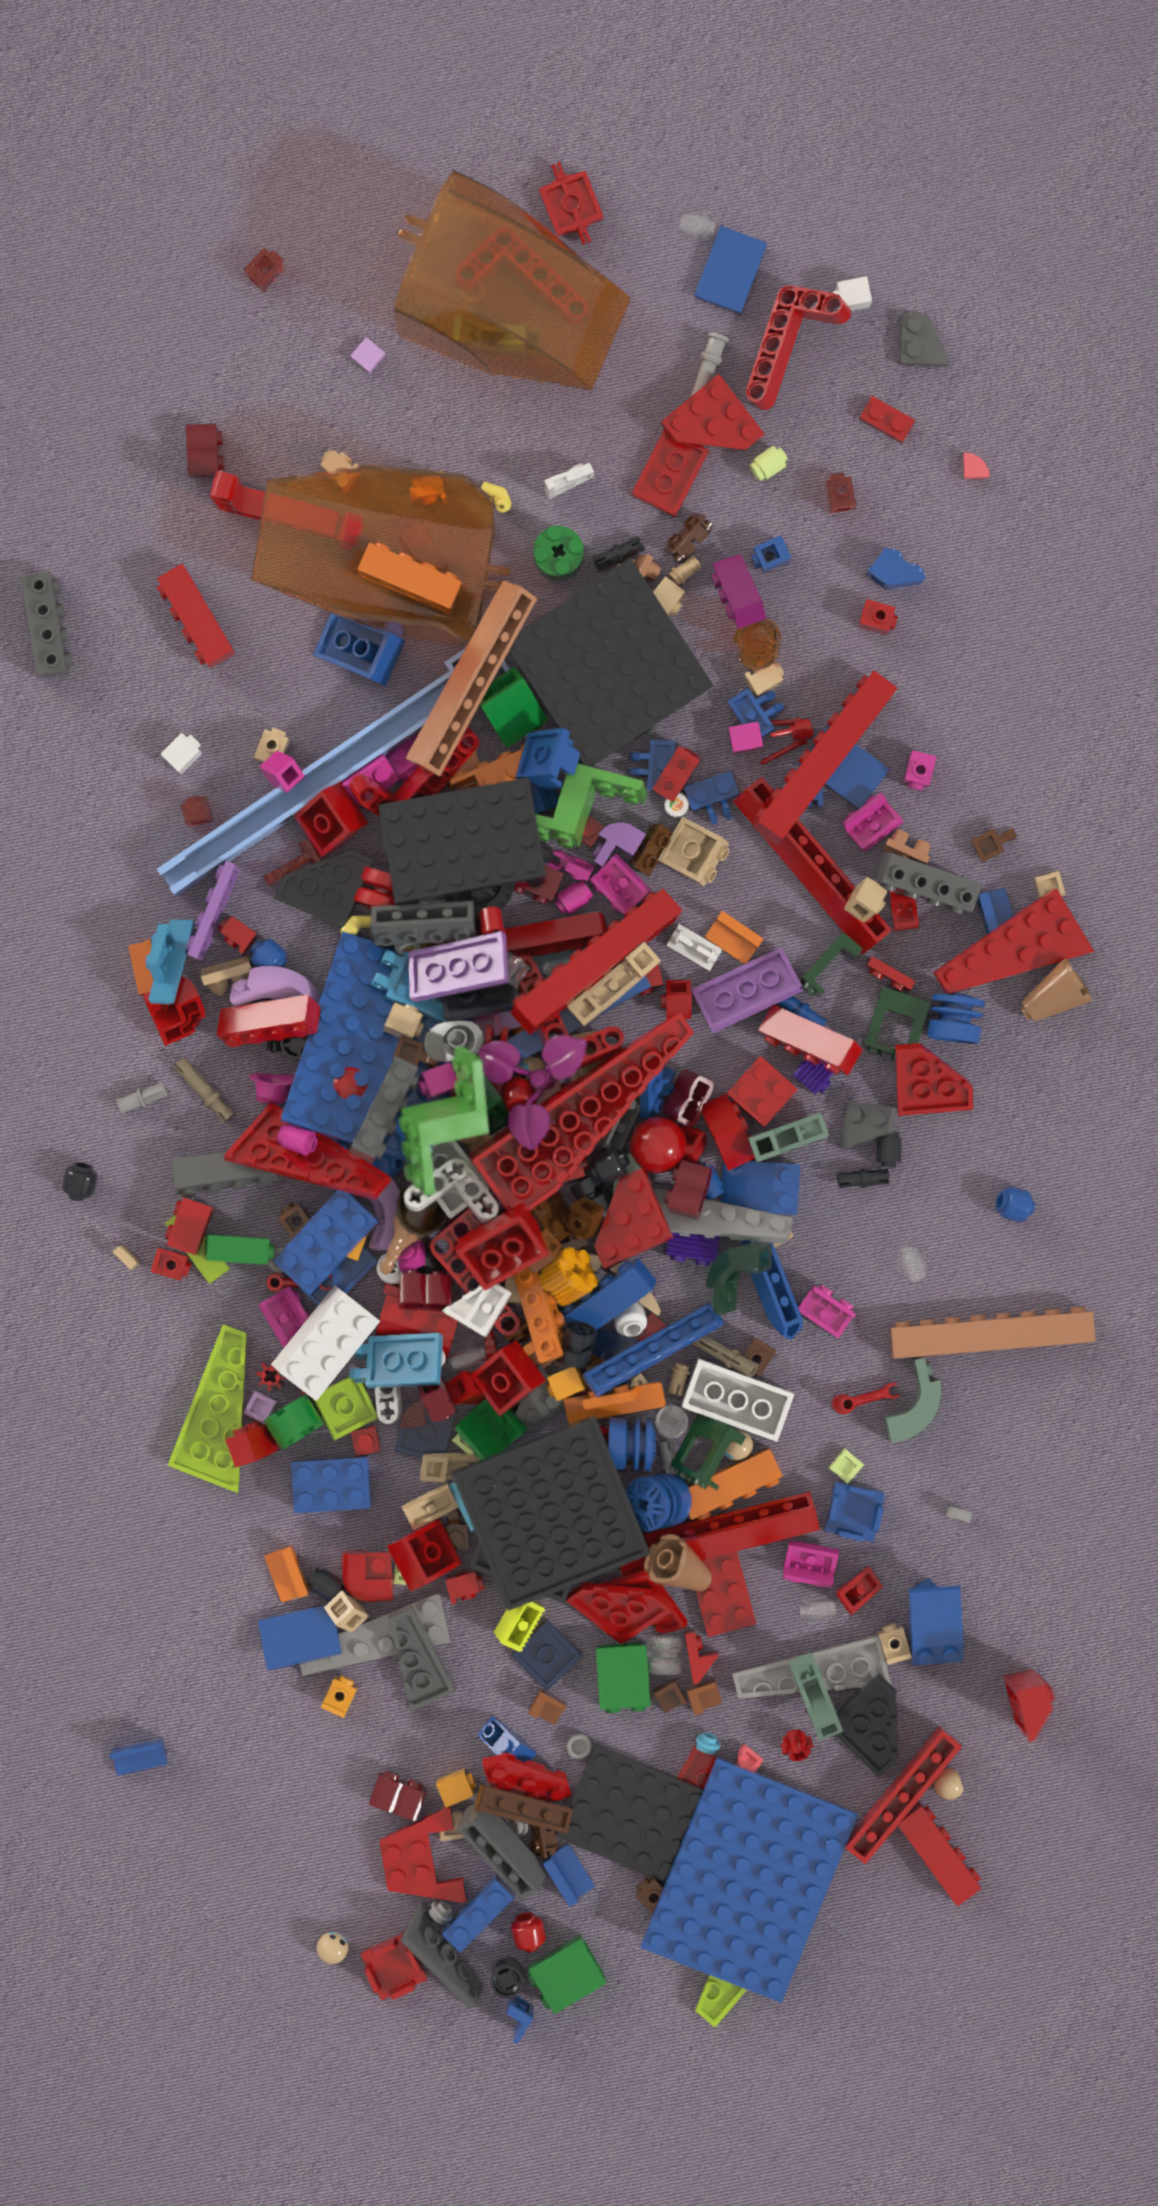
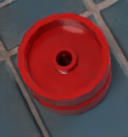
M365 867L361 880L365 884L374 887V890L365 887L357 888L353 901L368 907L370 910L375 906L396 905L390 874Z

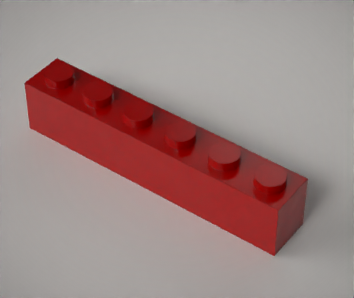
M939 1725L851 1832L845 1849L866 1865L962 1748L960 1742Z

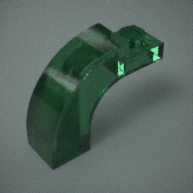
M764 1242L745 1243L727 1249L714 1260L706 1280V1287L714 1289L712 1299L713 1313L723 1315L736 1310L737 1282L741 1272L746 1271L757 1274L771 1269L772 1244Z

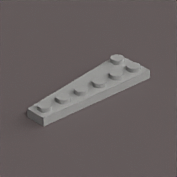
M653 1188L672 1233H680V1236L690 1237V1234L705 1235V1238L726 1236L730 1240L787 1244L793 1223V1218L705 1199L700 1217L697 1220L669 1212L668 1205L665 1204L668 1191Z
M440 1592L366 1621L352 1633L347 1630L339 1632L342 1654L300 1664L302 1676L396 1655L397 1650L390 1627L389 1615L410 1605L413 1606L433 1646L449 1643L451 1640Z
M879 1635L812 1652L827 1690L863 1688L878 1673L891 1684ZM797 1656L732 1672L738 1698L799 1693V1688L788 1662Z

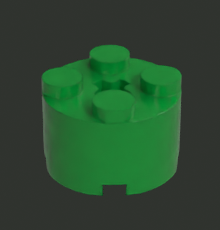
M556 525L551 526L541 532L534 543V562L539 573L551 581L570 579L582 567L584 558L583 543L577 533L570 528ZM563 550L564 556L554 557V551Z
M306 1394L263 1420L281 1450H284L324 1425L320 1415Z

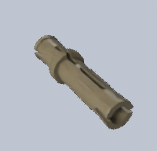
M186 1057L182 1058L173 1067L205 1102L206 1108H210L223 1123H226L233 1117L232 1115H235V1111L222 1099V1094L219 1091L216 1092Z
M706 1335L691 1343L707 1354L724 1362L725 1366L729 1369L733 1367L749 1378L755 1374L758 1368L756 1362L754 1363L740 1355V1351L736 1349L731 1350Z

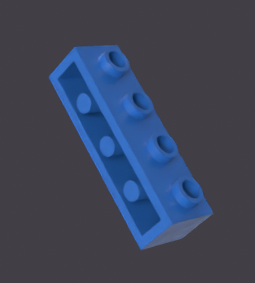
M639 1258L633 1262L628 1260L617 1269L618 1272L613 1276L610 1274L606 1275L599 1281L598 1287L581 1297L577 1302L563 1306L560 1312L565 1319V1324L569 1321H581L592 1325L597 1330L653 1291L657 1280Z

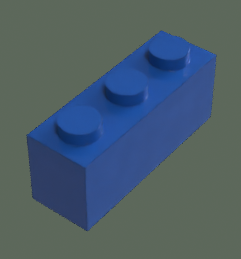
M496 1874L443 1928L442 1935L461 1953L514 1899L515 1893Z

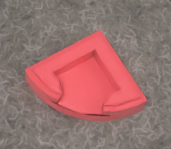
M963 453L964 479H989L990 474L985 462L977 455Z
M741 1745L737 1754V1764L756 1772L764 1759L747 1745Z

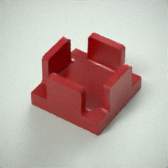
M404 1933L366 1949L360 1954L365 1964V1974L374 1994L378 1993L381 2001L388 1997L394 2000L412 1992L417 1984L428 1979L421 1961L400 1941Z

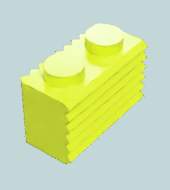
M538 1599L510 1611L506 1609L493 1633H495L497 1639L503 1645L519 1652L523 1651L524 1643L528 1642L529 1634L533 1633L532 1630L535 1629V1625L540 1620L539 1617L543 1616L542 1612L545 1609Z

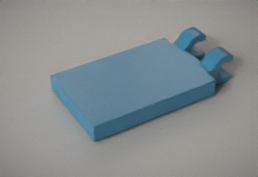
M386 950L380 963L393 967L389 978L376 973L371 986L386 990L385 998L402 1006H405V1004L417 1008L419 1010L418 1013L423 1014V1016L439 1023L445 1022L440 997L417 1002L410 999L408 952L405 951L403 956L400 957Z
M440 1333L369 1336L368 1344H362L354 1353L357 1359L367 1358L366 1368L350 1369L349 1379H354L355 1383H365L368 1388L440 1385L443 1335Z

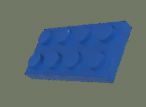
M337 1190L273 1261L311 1296L379 1220L350 1193Z

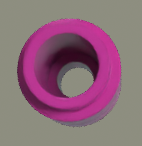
M582 880L579 883L574 882L556 894L558 900L555 901V904L562 914L567 912L570 916L590 903L589 900L593 898V895Z
M284 1124L278 1133L277 1140L278 1143L282 1144V1147L302 1155H308L317 1146V1138H315L314 1131L292 1124Z

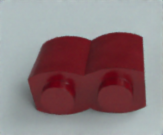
M216 424L186 425L189 478H214L216 471H224V457L219 455V446H223L222 430H218Z
M684 1069L675 1082L674 1092L665 1102L663 1114L692 1128L701 1116L702 1105L709 1099L712 1093L713 1082Z
M684 1160L681 1161L680 1166H675L672 1176L675 1184L672 1190H668L665 1198V1204L668 1205L669 1212L699 1219L713 1174L710 1167Z
M417 1270L405 1271L399 1278L398 1308L443 1312L447 1306H451L452 1276L445 1275L441 1271L431 1272L430 1275L420 1274V1271Z
M385 1771V1774L379 1773L368 1804L403 1818L416 1821L427 1793V1789L423 1788L424 1784L413 1779H409V1782L399 1779L400 1775L391 1771Z

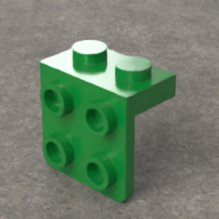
M487 1399L478 1404L455 1426L459 1436L472 1448L479 1459H484L504 1451L527 1430L525 1425L511 1410L499 1416Z

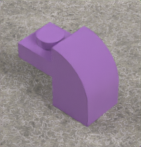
M618 822L606 826L599 833V838L606 842L604 845L599 843L592 855L596 857L594 864L603 868L615 848L633 858L646 834L627 823Z

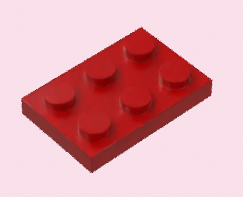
M737 1551L701 1560L712 1574L709 1586L703 1591H696L707 1636L711 1637L757 1624Z

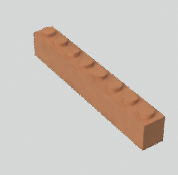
M502 581L407 754V760L437 776L442 774L538 598L521 586Z
M1086 1306L1071 1307V1312L1061 1313V1309L1058 1308L1046 1309V1314L1036 1315V1311L1020 1312L1021 1316L1011 1317L1010 1313H997L994 1319H986L985 1315L970 1316L969 1321H960V1317L945 1318V1323H935V1319L920 1320V1325H910V1321L895 1322V1327H889L891 1357L896 1359L1096 1342L1093 1311H1086Z

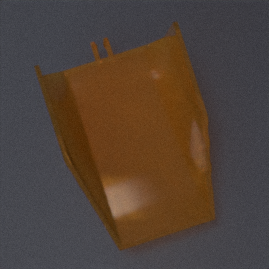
M453 170L442 185L427 221L410 214H405L403 218L408 225L423 230L421 236L405 229H399L397 232V236L401 239L417 245L402 279L393 310L398 335L490 375H506L515 379L522 380V378L537 380V382L541 383L550 382L566 387L592 390L631 297L522 207L492 188Z
M365 464L352 469L339 468L332 472L322 473L320 471L314 472L313 475H294L267 480L251 581L375 629L428 641L467 646L481 621L485 589L498 590L502 583L501 581H487L488 573L505 576L509 575L510 569L489 565L495 533L493 501L489 494L467 476L457 473ZM348 518L361 523L354 545L343 542ZM369 542L374 545L382 543L388 546L391 552L398 555L400 552L408 554L413 558V561L419 564L423 562L429 563L436 567V571L443 574L450 572L460 578L459 580L462 581V590L451 615L359 577L357 569Z

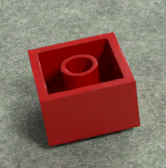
M341 782L321 790L293 815L321 857L341 848L369 824Z
M759 1056L727 1091L726 1095L732 1101H735L742 1110L763 1128L798 1089L763 1057Z
M517 1340L500 1349L470 1375L499 1416L515 1408L547 1381Z
M439 1518L387 1546L409 1591L429 1584L462 1564Z

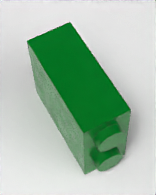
M514 666L491 682L479 704L481 711L506 748L517 743L528 733L538 729L543 723L548 721L524 678Z
M206 1234L204 1259L206 1261L268 1265V1259H273L274 1244L269 1243L270 1239L263 1237Z
M646 1642L596 1645L600 1710L605 1709V1713H618L620 1708H630V1711L636 1712L646 1710L645 1707L651 1706Z
M581 1934L530 1963L528 1967L529 1973L527 1977L534 1988L538 1986L542 1993L540 1996L542 2004L546 2010L550 2008L553 2014L558 2013L607 1984L604 1972Z

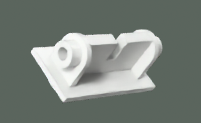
M680 924L666 945L708 971L711 970L722 951L718 946Z

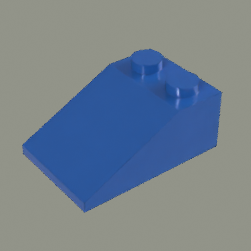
M332 609L313 655L386 686L405 639Z
M749 1161L728 1171L723 1162L722 1188L724 1192L721 1194V1203L773 1214L797 1215L800 1164Z
M960 1586L909 1589V1647L913 1665L963 1662L964 1642Z

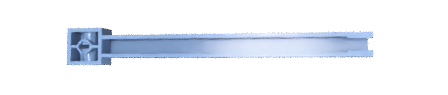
M465 649L444 662L448 670L446 674L302 770L305 776L288 793L279 788L274 789L157 868L159 874L169 884L172 893L178 897L218 870L220 865H224L226 861H231L294 818L293 815L321 790L343 781L379 755L383 754L386 756L418 734ZM505 661L502 662L494 679L509 670Z

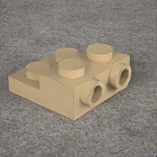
M682 817L670 837L669 845L663 849L657 860L704 887L707 882L711 883L717 874L715 867L718 862L724 861L727 858L729 843L723 837Z

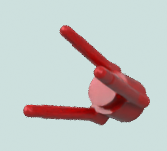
M800 717L770 720L773 726L790 725L789 729L772 732L770 734L771 737L790 734L792 740L797 739V741L761 760L760 764L764 765L798 746L807 744V739L813 738V729L809 718L803 720Z

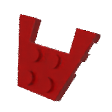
M444 1806L441 1810L422 1817L421 1820L414 1824L407 1825L380 1839L379 1844L388 1891L460 1903L467 1902L463 1877L437 1881L429 1833L454 1830L451 1806Z

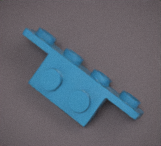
M170 920L169 926L168 924H158L156 933L152 935L151 952L146 957V968L150 970L153 977V984L149 995L150 1003H174L188 952L186 946L195 926L193 920Z

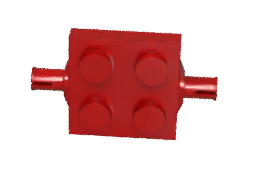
M556 162V165L553 163L551 168L556 179L551 184L539 188V193L556 236L560 237L570 232H577L581 244L586 245V241L589 244L592 240L587 227L603 220L604 216L587 173L584 170L574 175H565L561 162Z

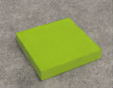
M349 1376L327 1387L317 1401L313 1399L333 1441L378 1418L377 1412L363 1384L355 1383L354 1379H349Z

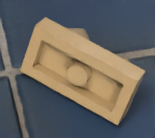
M246 955L201 968L203 984L207 985L214 994L222 997L227 990L229 978H231L233 983L241 979H248L249 971L252 969L250 956Z
M447 1483L417 1499H411L409 1503L401 1506L413 1531L459 1508Z

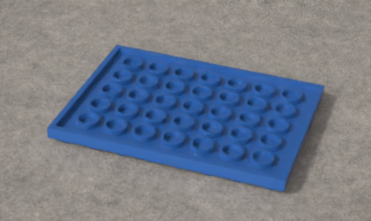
M342 931L319 1001L321 1008L317 1033L309 1034L280 1121L346 1143H354L392 1064V1059L400 1039L383 1031L395 1002L385 998L386 990L371 986L376 973H380L388 978L390 977L393 967L383 965L380 961L386 950L398 955L396 950L393 951L375 946L370 940ZM422 1015L420 1022L424 1023L419 1038L413 1036L412 1040L424 1043L429 1030L440 1023ZM474 1018L464 1019V1021L473 1022ZM438 1061L436 1067H439L447 1063H451L452 1065V1061ZM418 1063L415 1075L420 1076L421 1073L431 1070V1068ZM345 1067H354L361 1070L354 1075L358 1086L367 1085V1089L361 1097L350 1095L347 1099H344L334 1089V1079L341 1078L344 1075ZM416 1083L414 1090L408 1089L405 1095L409 1099L405 1107L447 1099L450 1093L427 1101L426 1096L421 1095ZM397 1111L394 1120L398 1121L392 1135L386 1134L383 1142L387 1146L383 1154L406 1162V1157L401 1147V1143L404 1141V1133L399 1126V1118L402 1117V1114Z
M717 1757L640 1947L782 2003L858 1813Z

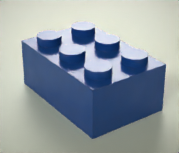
M369 1455L301 1459L291 1462L294 1513L371 1508Z

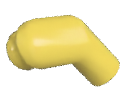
M484 481L480 493L493 497L498 512L505 513L510 510L511 500L507 490L504 487Z
M350 916L344 927L341 928V934L343 931L356 935L361 928H370L371 916Z

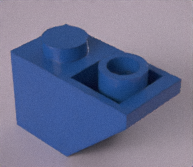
M887 547L884 548L866 574L867 577L885 590L921 585L926 578V575L923 574L924 570L914 562L909 564L902 559L904 556L895 548L889 549Z
M493 1715L477 1734L496 1755L509 1753L515 1755L516 1760L526 1762L527 1760L531 1761L537 1754L522 1737Z

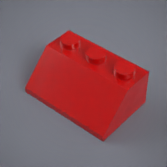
M523 1202L460 1237L456 1250L484 1291L549 1255L538 1223Z
M387 1294L375 1336L440 1333L443 1335L442 1350L446 1357L445 1363H447L459 1321L444 1312L399 1309L398 1297Z

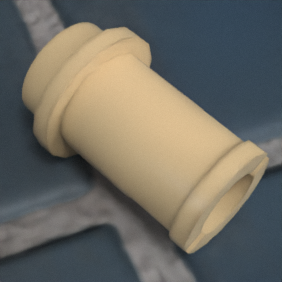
M691 556L676 569L672 568L671 573L668 575L677 586L680 584L684 585L685 580L702 569L698 560Z
M675 1362V1366L671 1368L673 1374L667 1392L683 1396L687 1376L691 1374L689 1365Z

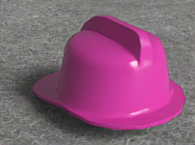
M252 1073L249 1075V1078L255 1081L257 1101L263 1103L273 1102L274 1104H282L287 1101L295 1074Z

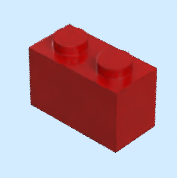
M183 1197L182 1201L178 1200L173 1215H176L174 1225L170 1224L165 1235V1239H168L167 1246L198 1255L215 1207L187 1197Z
M259 1421L233 1430L234 1436L225 1439L235 1468L258 1461L280 1450L266 1424L260 1425Z

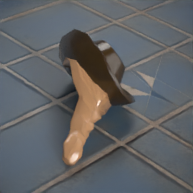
M403 1186L396 1202L393 1220L395 1234L388 1248L387 1255L380 1262V1271L385 1275H388L393 1270L396 1260L405 1248L414 1242L422 1240L426 1235L434 1233L444 1224L447 1214L436 1201L420 1211L409 1210L404 1203V1194L411 1186ZM423 1193L419 1196L412 1194L410 1202L416 1201L420 1203V1197Z

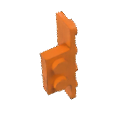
M525 744L517 752L511 753V751L502 753L497 757L498 760L491 763L484 761L477 764L472 771L467 773L465 771L457 772L449 780L448 787L450 791L473 781H476L479 787L517 780L515 777Z
M527 1267L513 1276L538 1361L545 1363L563 1356L559 1337L563 1335V1327L566 1324L562 1313L558 1311L556 1304L558 1302L555 1296L551 1295V1291H545L541 1288L542 1284L539 1283L541 1280L538 1278L540 1276L539 1271L534 1274Z
M661 1382L628 1387V1384L617 1385L613 1390H609L598 1397L591 1390L588 1392L589 1394L564 1399L569 1423L577 1422L592 1415H595L596 1419L661 1408L666 1405Z

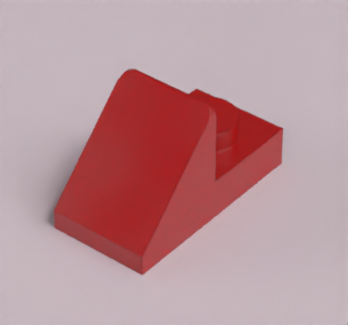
M868 1566L862 1569L849 1582L836 1588V1595L848 1613L852 1615L880 1591L883 1585Z
M694 1629L685 1630L693 1684H698L719 1656V1652L713 1651L699 1654L698 1651L703 1650L701 1635H695Z

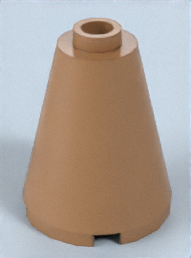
M1067 958L1062 960L1022 1000L1024 1006L1020 1007L1027 1020L1032 1018L1034 1022L1093 1001L1089 990L1075 970L1073 971L1072 964Z
M672 1534L665 1535L659 1538L661 1541L657 1545L653 1544L649 1548L650 1555H647L645 1558V1570L649 1573L651 1581L660 1585L698 1592L705 1590L709 1586L712 1579L711 1571L682 1538Z

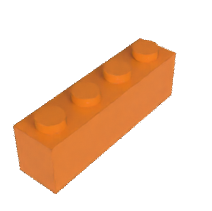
M369 542L357 569L359 577L451 615L462 590V581L459 580L460 578L450 572L445 574L438 572L435 566L426 562L419 564L413 561V558L408 554L400 552L398 555L393 553L388 546L382 543L374 545Z
M767 1447L742 1461H738L715 1472L711 1481L719 1485L718 1490L709 1486L704 1490L693 1483L689 1484L688 1488L691 1493L692 1504L689 1512L691 1520L695 1518L703 1520L711 1516V1510L718 1507L720 1510H724L734 1505L733 1500L741 1496L743 1499H747L757 1494L756 1489L764 1485L767 1489L780 1483L779 1478L783 1477L770 1448Z

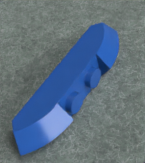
M750 1240L741 1241L745 1262L768 1319L783 1337L792 1340L802 1329L803 1319L774 1244Z

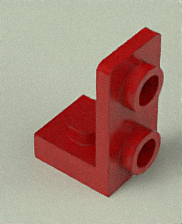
M682 744L678 746L653 786V790L671 802L675 801L702 757Z

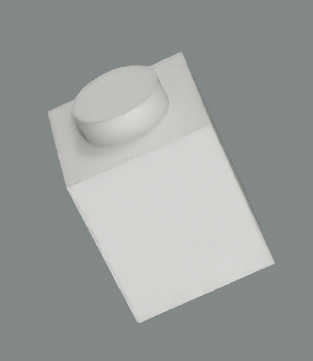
M867 276L837 282L836 291L832 292L840 295L850 306L851 311L870 308L872 298Z
M181 733L161 755L182 775L202 755L198 749L201 744L191 734L186 737Z

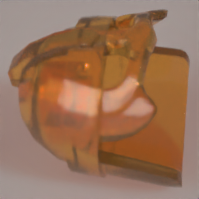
M766 617L765 620L737 629L733 642L737 643L740 649L739 661L742 665L754 670L765 669L772 665L778 657L782 636L778 625L773 620Z

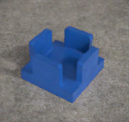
M563 727L528 733L515 778L523 779L529 777L530 782L543 790L561 788L562 782L556 779L559 770L561 769L569 775L575 774L580 757V752L573 748L574 741L569 739L570 732Z
M835 1481L824 1531L862 1542L863 1540L874 1542L884 1510L882 1504L885 1493Z

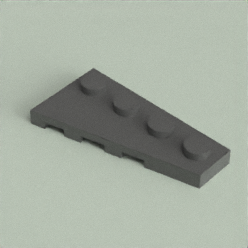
M410 1605L390 1614V1627L397 1650L410 1712L455 1693L456 1687L413 1606Z
M422 1902L417 1905L400 1941L470 2009L477 2004L484 1987L466 1961H460L457 1956V1949L450 1942L446 1941L440 1932L442 1929L441 1925L436 1921H432L427 1913L429 1908Z

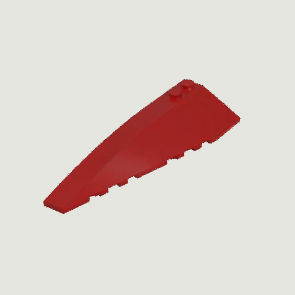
M680 1012L641 1035L540 1103L539 1105L543 1106L549 1113L550 1126L547 1134L539 1142L535 1150L528 1149L520 1144L508 1126L467 1155L507 1211L522 1202L530 1211L559 1190L566 1178L572 1175L578 1168L579 1163L586 1155L591 1153L598 1141L631 1106L630 1104L646 1089L649 1082L661 1072L662 1067L670 1058L674 1057L694 1034Z

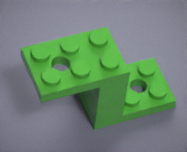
M577 764L575 774L566 775L553 819L535 814L540 841H557L559 846L569 849L572 846L580 847L596 792L598 791L599 795L606 798L621 797L624 802L637 805L638 802L645 804L647 791L644 782Z
M464 1046L454 1048L455 1057H452L453 1069L457 1075V1081L454 1082L456 1097L401 1108L402 1117L399 1118V1126L404 1133V1141L401 1143V1147L407 1163L404 1166V1174L406 1179L425 1196L435 1194L431 1145L488 1133L482 1060Z

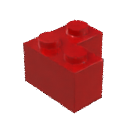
M723 1094L704 1103L701 1114L727 1170L729 1171L755 1159L749 1138L752 1136L750 1133H745L749 1131L744 1117L738 1118L741 1113L736 1102H730L727 1095Z

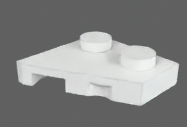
M583 463L577 464L567 472L544 480L545 492L548 498L551 499L593 478L594 471L590 463L585 465Z
M498 1284L486 1291L480 1285L453 1305L447 1306L443 1312L486 1337L512 1293Z

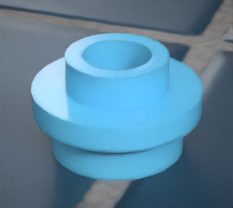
M704 1732L696 1737V1748L703 1753L715 1754L716 1750L720 1748V1741L712 1733Z

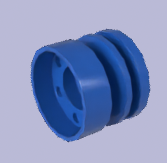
M961 993L932 994V1001L943 1005L942 1007L930 1008V1011L940 1014L941 1019L929 1021L927 1037L956 1043L980 1044L982 1028L971 1024V1019L983 1018L984 1014L973 1011V1008H984L985 1001Z
M610 1416L609 1452L616 1469L624 1471L627 1459H632L634 1471H638L639 1460H644V1471L651 1472L656 1451V1432L653 1426V1418H646L645 1429H640V1418L636 1417L633 1429H628L626 1417Z
M662 1473L639 1478L633 1481L626 1489L627 1497L641 1531H654L682 1523L689 1515L692 1504L688 1485L681 1477L673 1473Z

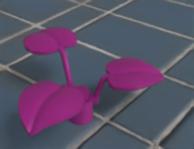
M554 1036L545 1043L542 1051L543 1059L548 1065L545 1069H536L534 1071L516 1067L521 1056L518 1049L511 1043L493 1041L480 1048L479 1058L482 1060L483 1073L488 1080L494 1083H505L511 1079L513 1071L530 1076V1084L533 1088L537 1089L527 1100L526 1106H514L509 1115V1127L513 1136L526 1148L535 1150L539 1142L547 1134L550 1126V1116L547 1110L541 1105H531V1103L540 1094L544 1093V1089H551L555 1085L556 1078L566 1079L577 1071L585 1055L587 1045L585 1040L569 1036Z

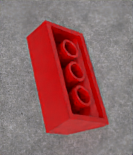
M1033 1669L1004 1675L1003 1679L1015 1725L1029 1742L1035 1741L1053 1710L1051 1702L1055 1701L1052 1687Z

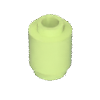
M771 446L755 457L749 467L760 482L763 479L768 480L787 467L785 461L788 458L780 447L776 449L774 446Z

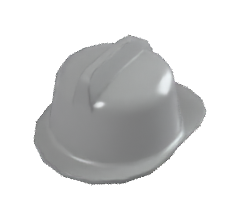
M464 1020L436 1024L432 1027L425 1037L424 1046L430 1058L446 1062L452 1061V1057H455L454 1048L464 1046L473 1054H478L484 1039L482 1031L473 1022Z

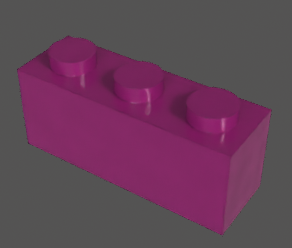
M738 554L712 563L715 573L711 575L712 583L715 589H720L718 590V595L722 605L727 604L725 610L729 621L734 620L737 629L765 620L766 615L763 601L742 555Z

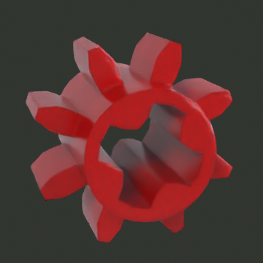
M265 1362L261 1363L264 1370L256 1372V1375L261 1376L262 1379L258 1385H268L267 1390L269 1392L272 1390L273 1385L281 1389L282 1385L279 1381L287 1378L272 1365L267 1366ZM268 1369L271 1372L274 1370L277 1372L275 1376L276 1382L273 1379L269 1381L266 1379Z
M794 1729L787 1732L785 1737L782 1738L783 1755L788 1754L789 1759L792 1761H803L811 1754V1748L813 1747L811 1736H806L804 1731Z

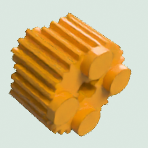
M570 1247L559 1251L556 1257L541 1269L542 1273L538 1276L541 1280L539 1282L542 1284L541 1288L545 1291H551V1295H554L559 1305L563 1304V1306L569 1305L590 1293L598 1285V1279L593 1274L594 1269L589 1264L591 1261L590 1255L585 1250L578 1251V1249L575 1250Z

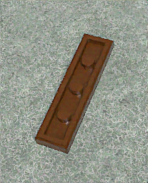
M480 1785L474 1808L475 1811L568 1834L573 1813L572 1808Z

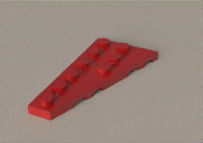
M1053 888L932 973L946 994H951L1061 962L1065 958L1071 959L1095 951L1059 891Z
M273 1102L269 1103L223 1155L224 1160L374 1200L391 1182L389 1175L367 1161L349 1153V1150L327 1136L316 1132L317 1146L313 1152L306 1156L282 1147V1144L278 1143L277 1140L278 1133L281 1127L288 1123L280 1121L284 1109Z

